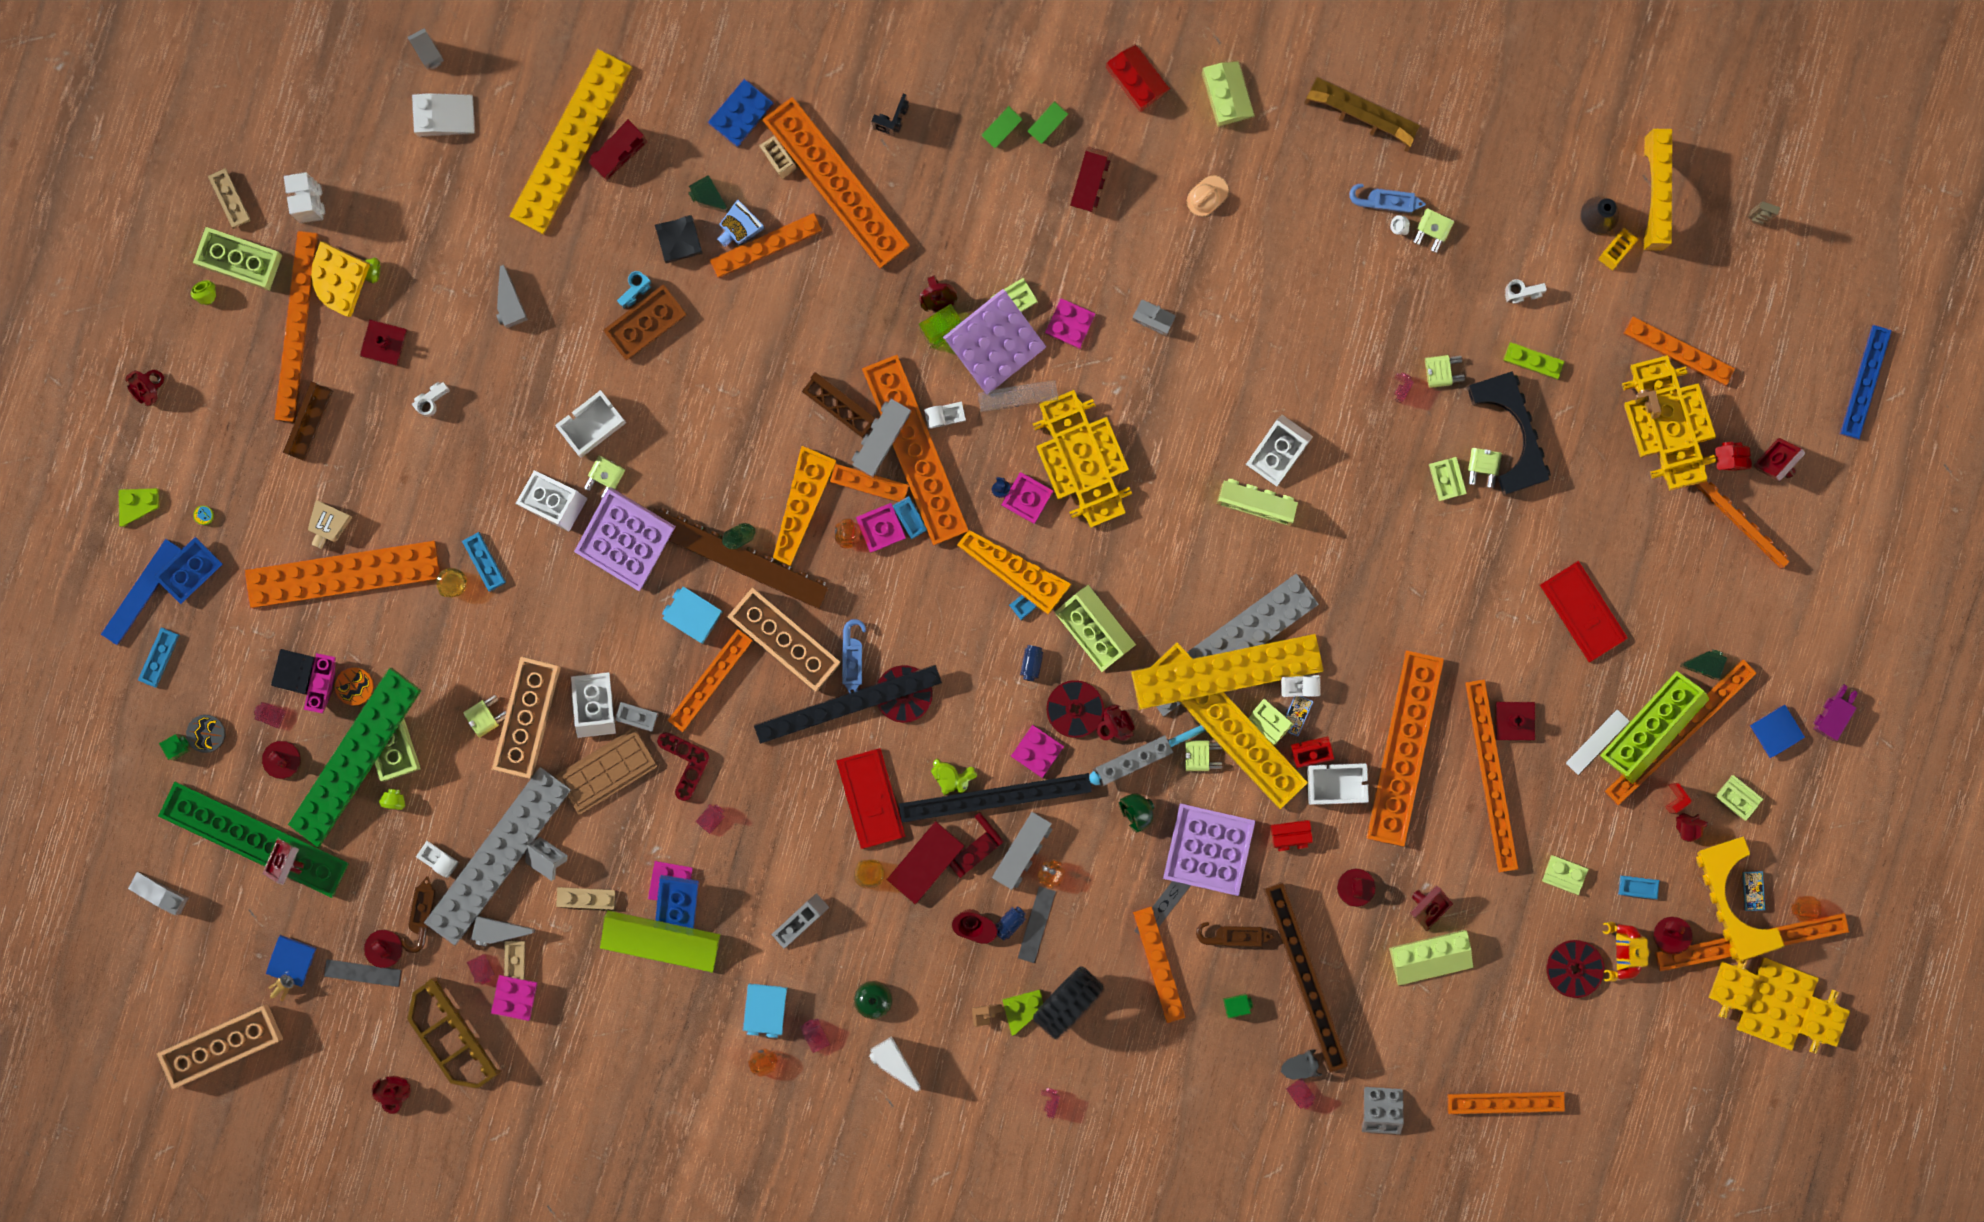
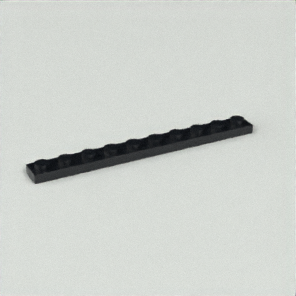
M935 664L755 724L754 728L761 744L941 684L942 680Z
M1089 773L899 803L901 820L903 823L1092 792Z

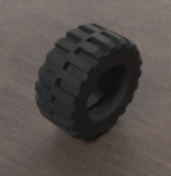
M1079 966L1035 1012L1033 1019L1050 1037L1058 1039L1096 1001L1104 991V986L1085 967Z

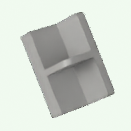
M1141 300L1132 317V321L1167 336L1175 315L1161 309L1159 305L1155 306L1145 300Z
M620 702L615 721L653 732L659 713Z
M539 837L530 845H526L528 848L526 850L525 862L552 881L555 879L556 867L567 862V855Z

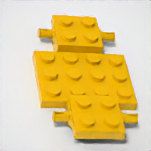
M1668 355L1632 364L1630 369L1633 380L1622 383L1623 390L1635 388L1638 393L1643 390H1655L1661 409L1660 417L1652 419L1650 413L1647 414L1646 402L1636 404L1635 400L1624 403L1640 458L1658 454L1661 469L1650 471L1651 478L1663 476L1669 491L1706 482L1705 465L1716 463L1714 455L1703 458L1698 443L1715 439L1716 435L1699 383L1680 388L1677 377L1687 375L1686 367L1674 369Z
M1072 390L1039 404L1043 420L1032 424L1035 431L1046 427L1053 438L1037 445L1036 448L1057 499L1076 492L1079 508L1069 511L1071 518L1083 515L1087 519L1089 527L1092 528L1126 514L1122 505V498L1132 495L1131 489L1128 487L1118 491L1112 477L1128 471L1129 468L1108 418L1105 417L1089 424L1085 410L1095 407V403H1093V399L1082 403L1077 398L1075 390Z
M1764 957L1757 974L1750 973L1745 969L1748 959L1738 962V965L1721 962L1708 998L1723 1005L1718 1016L1726 1019L1730 1008L1743 1011L1736 1030L1791 1051L1798 1033L1808 1036L1813 1040L1809 1050L1812 1053L1817 1054L1820 1043L1837 1047L1850 1013L1849 1010L1841 1008L1835 1003L1840 992L1831 990L1828 1000L1812 997L1819 978Z

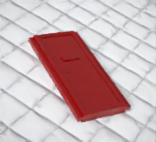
M1579 560L1539 585L1588 663L1628 639Z
M881 748L836 760L860 848L864 849L905 837Z

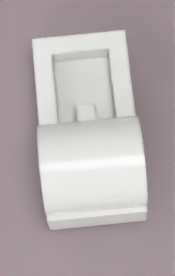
M1515 279L1506 286L1505 297L1507 302L1512 301L1513 304L1523 302V298L1531 296V299L1540 298L1547 289L1545 283L1525 288L1521 280ZM1511 285H1517L1520 292L1514 294L1511 291Z
M437 382L430 387L431 391L424 395L422 393L414 399L415 402L412 403L415 410L425 417L433 416L437 409L434 402L450 391L444 382L441 384ZM425 403L431 404V409L428 412L422 411V406Z
M962 402L934 406L924 410L928 429L966 421Z
M1320 676L1282 677V696H1321Z
M426 841L416 856L445 878H449L459 864L456 859L429 841Z

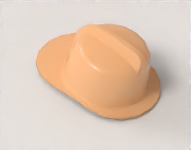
M1208 176L1197 184L1188 194L1187 205L1190 211L1198 216H1206L1225 201L1229 192L1225 180L1218 176Z

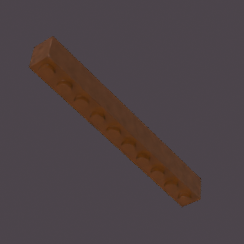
M661 507L659 510L654 508V514L676 526L668 541L812 607L821 609L830 590L826 587V582L819 579L816 582L810 580V575L799 571L797 574L791 571L792 567L784 563L781 566L774 563L775 559L764 555V558L757 555V551L749 547L746 550L740 548V543L730 539L727 542L722 539V535L714 531L711 534L705 532V527L695 523L692 526L687 524V519L679 515L677 518L670 516V511Z
M1280 882L1263 888L1327 1069L1331 1073L1348 1067L1284 884Z

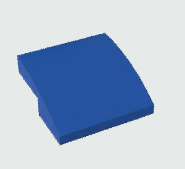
M1785 704L1750 725L1769 758L1776 756L1805 738Z
M280 935L273 950L266 974L278 979L282 975H288L293 979L295 985L302 987L305 983L309 967L312 964L316 948Z

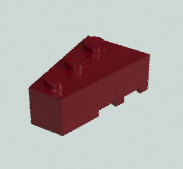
M627 119L613 136L604 143L603 147L590 156L589 164L607 182L647 143V140L636 126Z
M1090 146L1087 147L1070 206L1090 212L1093 211L1094 207H1098L1100 197L1097 194L1099 189L1103 190L1105 179L1102 177L1104 171L1108 172L1111 160H1108L1110 152Z

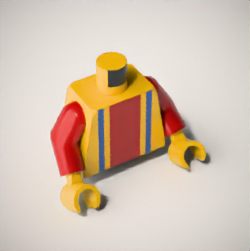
M1614 922L1603 923V925H1608L1609 930L1602 931L1604 934L1617 932L1616 953L1618 972L1604 970V973H1610L1609 979H1604V981L1614 982L1617 978L1621 980L1637 977L1641 969L1648 965L1649 950L1647 948V938L1641 936L1634 926L1621 924L1616 926Z

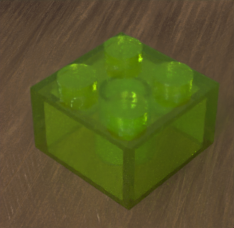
M950 304L918 325L931 348L936 347L937 349L946 343L943 337L959 325L962 320Z

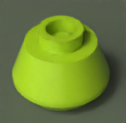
M377 258L364 260L370 263L365 280L372 284L378 282L380 261Z
M208 280L198 282L191 290V297L200 304L209 305L213 303L216 297L215 284Z
M389 789L388 792H384L379 804L384 808L402 810L405 807L404 795L400 794V790Z

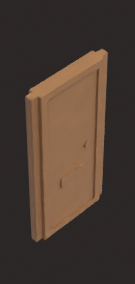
M633 727L555 775V777L571 789L567 797L580 815L658 766Z

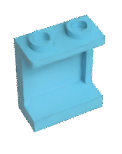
M678 588L672 597L675 600L671 606L668 604L662 613L664 615L663 619L703 644L723 611L687 588Z
M748 984L743 1031H747V1035L759 1036V1032L767 1033V1037L778 1038V1034H783L782 1029L788 987Z

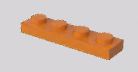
M835 464L830 483L895 502L905 499L909 487L907 484L876 475L872 478L859 470Z

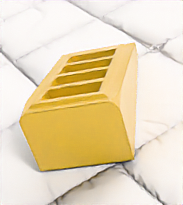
M1623 228L1598 258L1599 261L1609 269L1614 270L1639 239ZM1621 236L1624 237L1627 241H1629L1630 245L1627 244L1624 240H1622ZM1616 242L1619 243L1622 247H1624L1625 250L1618 246ZM1611 248L1614 249L1617 253H1619L1620 257L1616 253H1614L1611 250Z

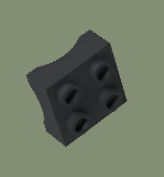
M692 215L655 225L666 264L703 254Z

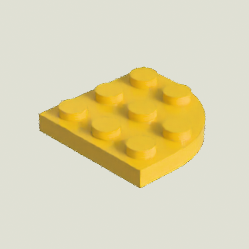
M320 242L311 271L313 287L318 298L328 308L346 317H352L370 263L326 242Z

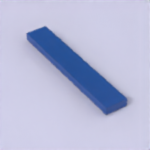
M1876 325L1871 327L1840 435L1857 440L1860 439L1892 330Z
M167 539L164 540L101 633L102 636L119 645L160 584L153 576L182 550Z

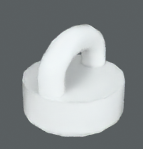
M1397 215L1392 219L1391 230L1394 234H1408L1409 220L1407 217Z

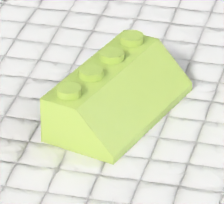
M1233 479L1223 481L1217 500L1218 505L1288 526L1293 523L1298 502L1294 501L1293 497L1283 495V498L1275 496L1276 493L1273 491L1265 490V492L1257 490L1258 487L1249 484L1246 487L1241 486L1239 481Z
M1089 585L1076 593L1054 612L1101 672L1136 645Z
M1466 930L1389 948L1398 985L1473 968L1472 951Z

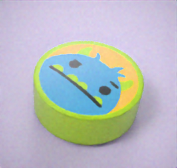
M199 506L195 509L193 517L198 524L208 525L213 521L214 513L207 506Z

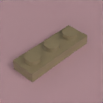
M1762 201L1750 210L1748 218L1758 225L1767 224L1778 215L1780 207Z

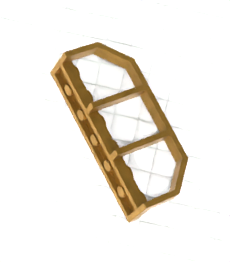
M1316 77L1304 103L1308 105L1309 101H1315L1332 106L1342 111L1339 117L1340 121L1343 120L1345 114H1349L1373 126L1370 132L1372 136L1377 128L1383 130L1405 144L1404 151L1406 152L1411 147L1420 127L1419 124L1319 77Z
M437 977L431 978L425 982L426 984L412 993L407 1020L450 1084L478 1089L501 1072L499 1069L497 1070L478 1042L479 1039L469 1029L459 1014L460 1011L455 1008L438 983ZM426 989L431 997L435 996L438 1001V1008L442 1013L446 1012L447 1016L422 1032L414 1021L413 1016L417 995ZM448 1021L453 1029L456 1028L460 1033L458 1037L465 1046L441 1061L425 1036ZM470 1048L471 1051L469 1053L475 1061H479L482 1065L480 1069L487 1078L479 1083L456 1080L452 1077L445 1064Z

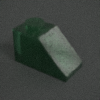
M709 175L689 185L691 191L688 194L693 203L697 201L699 206L724 213L728 212L727 206Z
M1712 649V651L1704 652L1682 662L1680 667L1711 679L1719 680L1727 657L1722 656L1723 652Z

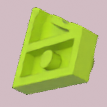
M159 489L119 490L120 527H125L130 522L138 520L145 516V514L159 508Z
M1040 989L1002 999L1011 1035H1015L1033 1019L1035 1012L1042 1006L1043 1001Z

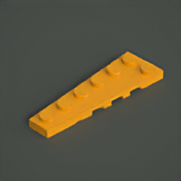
M801 446L773 559L789 566L792 565L837 462L836 460Z
M970 530L957 544L960 549L1047 615L1050 614L1071 587L1069 582L1041 569L1018 555H1014Z

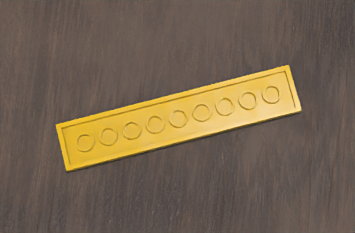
M597 49L509 215L510 218L544 235L632 69L630 65Z
M1316 634L1136 670L1132 671L1131 674L1139 710L1281 681L1282 677L1305 676L1323 672L1324 670Z
M1176 642L1151 667L1190 660L1192 658ZM1224 692L1179 701L1278 809L1286 805L1308 783Z

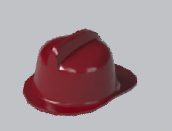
M974 909L960 912L952 920V929L956 935L976 943H990L997 936V928L993 921L982 916Z

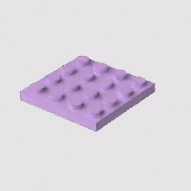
M1004 289L943 337L987 395L1046 348L1045 344Z
M609 487L574 552L640 591L676 526Z
M1180 804L1163 879L1239 896L1255 820Z

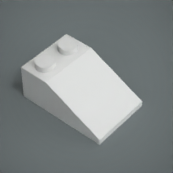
M432 93L412 95L414 133L418 137L475 133L472 95Z
M1281 415L1246 465L1275 486H1278L1313 436L1284 415Z
M534 470L516 504L569 532L588 498L578 491Z
M609 672L571 677L577 738L616 734Z
M892 1036L871 1048L870 1051L872 1053L869 1056L874 1065L879 1064L880 1068L915 1091L920 1090V1084Z

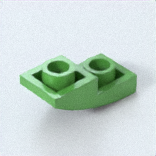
M1054 101L1030 127L1028 132L1042 144L1065 119L1068 113Z
M1008 106L981 136L996 148L1023 118Z

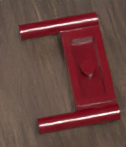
M980 812L974 817L986 832L958 854L949 865L959 878L1004 842Z

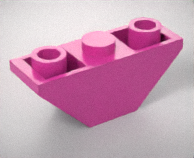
M316 653L304 710L324 713L334 684L336 657Z

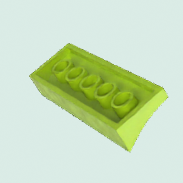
M1676 671L1600 755L1601 758L1633 784L1708 702L1709 697L1703 689Z
M607 910L604 916L600 949L713 973L721 934Z

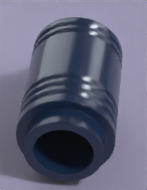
M1027 645V648L1024 650L1020 675L1023 676V680L1034 682L1035 679H1039L1044 652H1042L1041 647Z
M1012 906L996 924L997 935L1004 941L1006 938L1009 939L1026 920L1024 917L1026 913L1019 906L1016 908Z

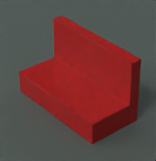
M1679 783L1669 784L1677 798L1665 807L1669 813H1677L1689 805L1692 800Z

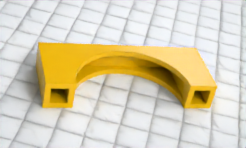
M1652 129L1645 136V156L1649 159L1651 169V205L1648 224L1644 231V250L1663 251L1672 244V129Z
M1744 836L1699 851L1696 861L1699 868L1702 867L1704 875H1702L1705 885H1709L1711 890L1709 896L1712 904H1716L1718 909L1716 915L1718 921L1722 922L1725 928L1723 935L1726 941L1729 940L1732 947L1729 948L1732 958L1740 962L1784 947L1778 928L1761 930L1747 926L1735 917L1727 904L1725 896L1727 876L1739 860L1750 855Z

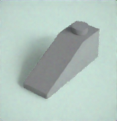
M425 28L408 37L426 69H435L441 65L440 62L444 60Z
M501 265L497 300L499 314L496 316L500 325L504 324L506 328H510L528 319L508 271L504 265Z
M136 872L128 888L173 915H180L189 897L140 872Z
M816 893L771 935L785 949L830 907Z
M477 916L471 939L476 940L475 944L487 946V943L491 944L535 933V929Z

